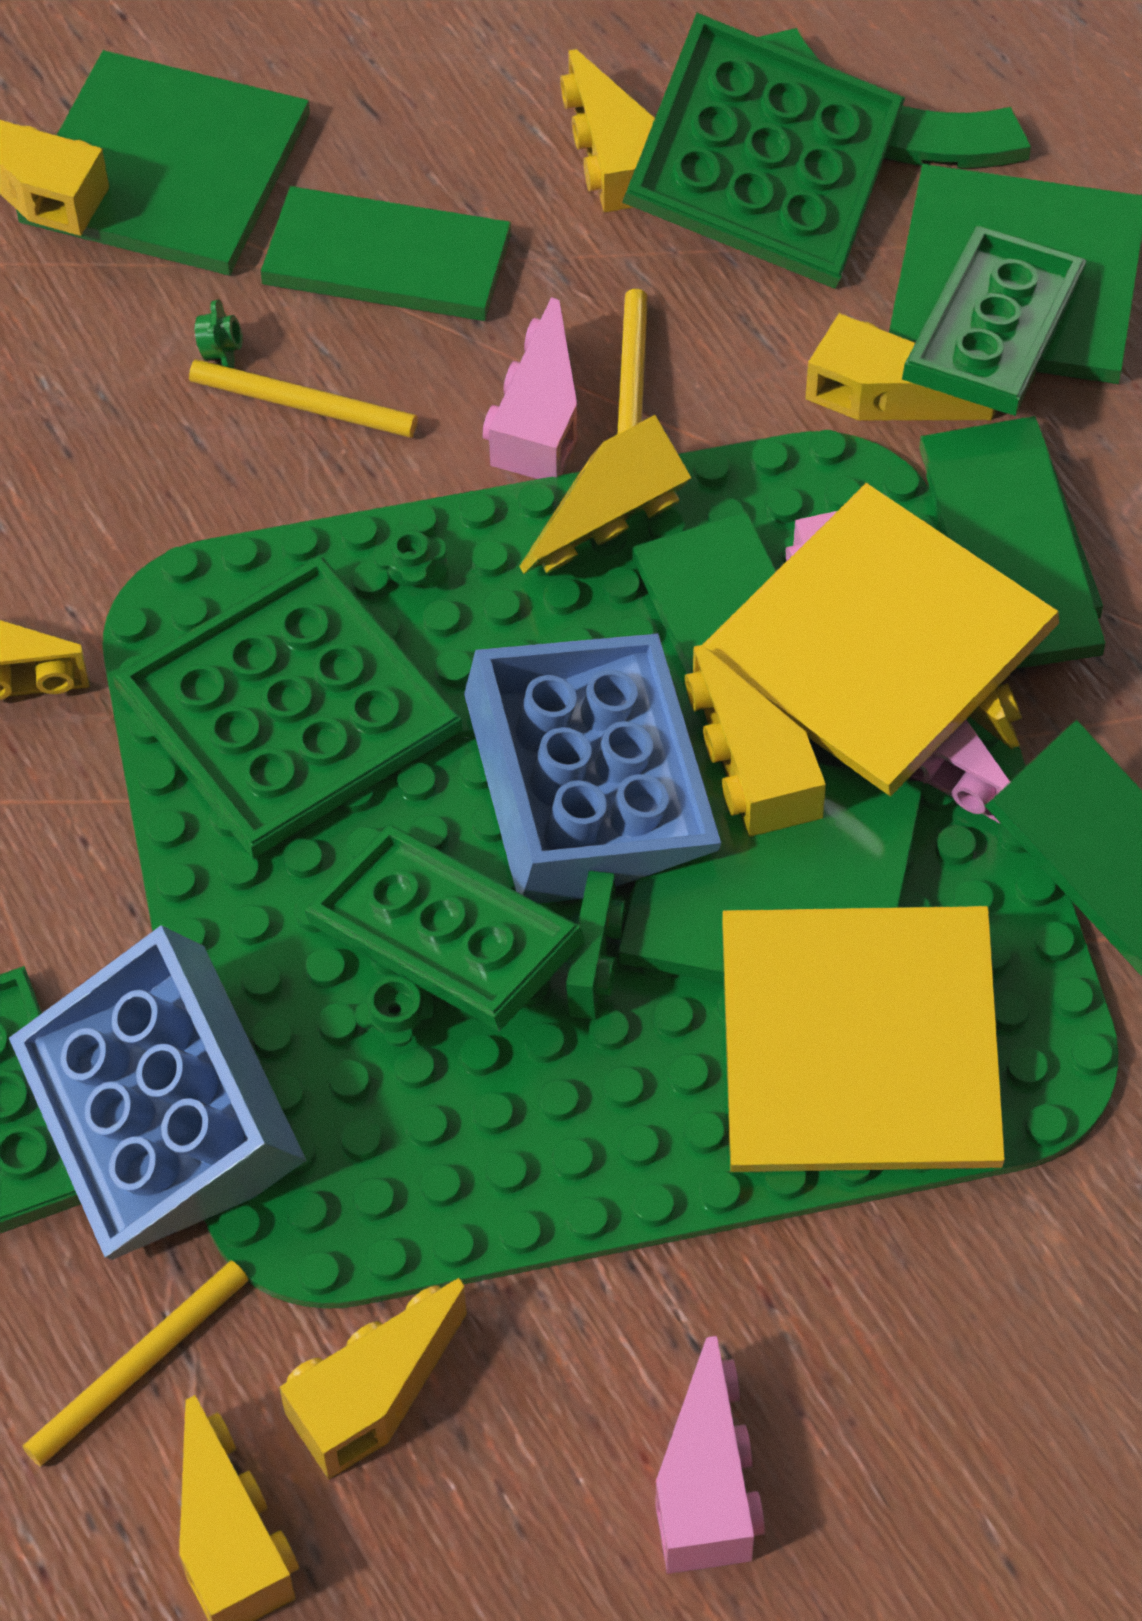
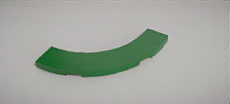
M797 28L759 37L824 64L808 47ZM902 106L884 158L913 165H922V160L958 162V168H978L1027 161L1030 158L1031 145L1011 107L965 113L938 112Z

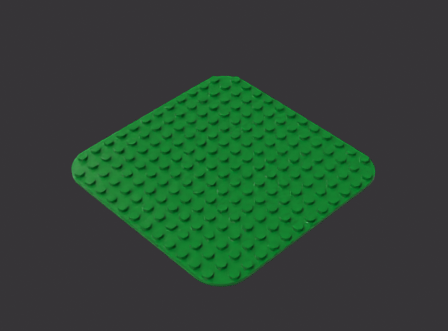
M834 430L790 433L679 453L680 459L691 476V479L676 493L680 499L679 503L651 519L647 517L645 511L625 520L629 529L603 545L598 546L594 538L574 547L578 554L575 559L550 573H546L541 565L523 574L519 566L580 472L558 475L557 478L552 476L204 539L169 549L166 553L150 561L136 572L123 586L107 615L103 630L102 648L152 932L162 925L205 947L306 1158L305 1162L253 1199L205 1219L212 1241L227 1263L230 1260L234 1261L247 1275L248 1283L274 1298L300 1306L322 1309L362 1306L415 1295L431 1286L437 1285L442 1288L457 1278L464 1285L1037 1167L1063 1155L1080 1143L1093 1130L1104 1114L1114 1090L1118 1072L1119 1051L1114 1024L1072 900L1001 823L999 824L983 814L968 812L953 797L928 783L923 784L898 908L988 906L1005 1160L1002 1168L731 1172L724 983L618 963V952L621 940L611 938L608 956L616 958L614 985L610 997L600 995L595 1020L569 1016L566 982L571 955L500 1032L416 985L419 993H427L433 998L434 1014L430 1018L419 1022L412 1031V1040L409 1044L402 1047H394L387 1043L384 1034L373 1027H361L356 1021L355 1010L358 1004L367 1001L369 990L380 978L390 974L400 975L309 923L304 911L389 823L516 891L464 695L475 650L658 634L690 740L705 742L703 727L708 725L704 711L694 712L690 705L685 686V675L687 673L633 561V546L746 511L777 571L786 562V547L793 546L795 520L838 511L865 483L942 533L929 487L918 472L897 454L867 439L838 433ZM401 523H413L417 526L418 532L430 539L440 538L446 544V556L443 560L435 562V571L432 577L425 583L417 586H404L396 583L390 578L387 569H379L374 563L373 554L375 549L385 546L394 536V528ZM410 551L405 552V554L411 555L415 554V552ZM321 555L462 718L463 731L253 859L115 687L113 675L316 556ZM968 717L966 719L1009 781L1026 767L1019 746L1010 749L972 718ZM809 739L817 763L851 769ZM636 880L616 887V899L626 900L627 903L626 920ZM583 899L541 903L540 905L578 925ZM399 1007L389 1009V1013L393 1015L401 1012Z

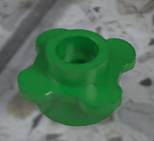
M213 300L210 304L211 313L196 317V343L205 361L221 359L223 366L234 368V351L240 350L243 344L241 326L235 315H226L220 300Z
M413 523L397 525L393 530L394 536L385 546L375 549L373 554L374 563L379 569H387L390 578L398 584L404 586L423 584L432 577L435 571V562L445 558L447 553L446 544L440 538L430 539L418 532L417 526ZM412 551L415 552V554L407 555L405 554V552Z
M390 974L380 978L371 987L367 1001L361 1002L356 1007L355 1016L357 1023L361 1027H373L386 1036V1041L389 1045L402 1047L411 1042L414 1028L421 1020L430 1018L434 1014L435 1007L433 998L427 993H419L418 988L413 982L404 977ZM399 1007L401 1012L393 1015L389 1013V1009Z

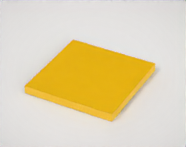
M865 483L702 645L806 731L809 739L891 797L1059 624V612Z
M988 906L723 911L722 931L731 1172L1002 1168L1005 1160Z

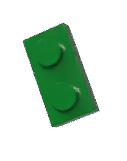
M588 871L578 921L585 942L572 954L566 982L570 1017L595 1020L600 995L610 997L612 994L616 958L608 956L611 938L622 939L627 909L626 900L616 899L615 874Z

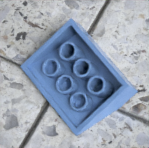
M658 634L475 650L464 695L516 892L538 904L583 899L588 871L615 874V887L719 850L721 845L720 837Z
M162 925L9 1037L105 1258L116 1259L253 1199L306 1161L205 947Z

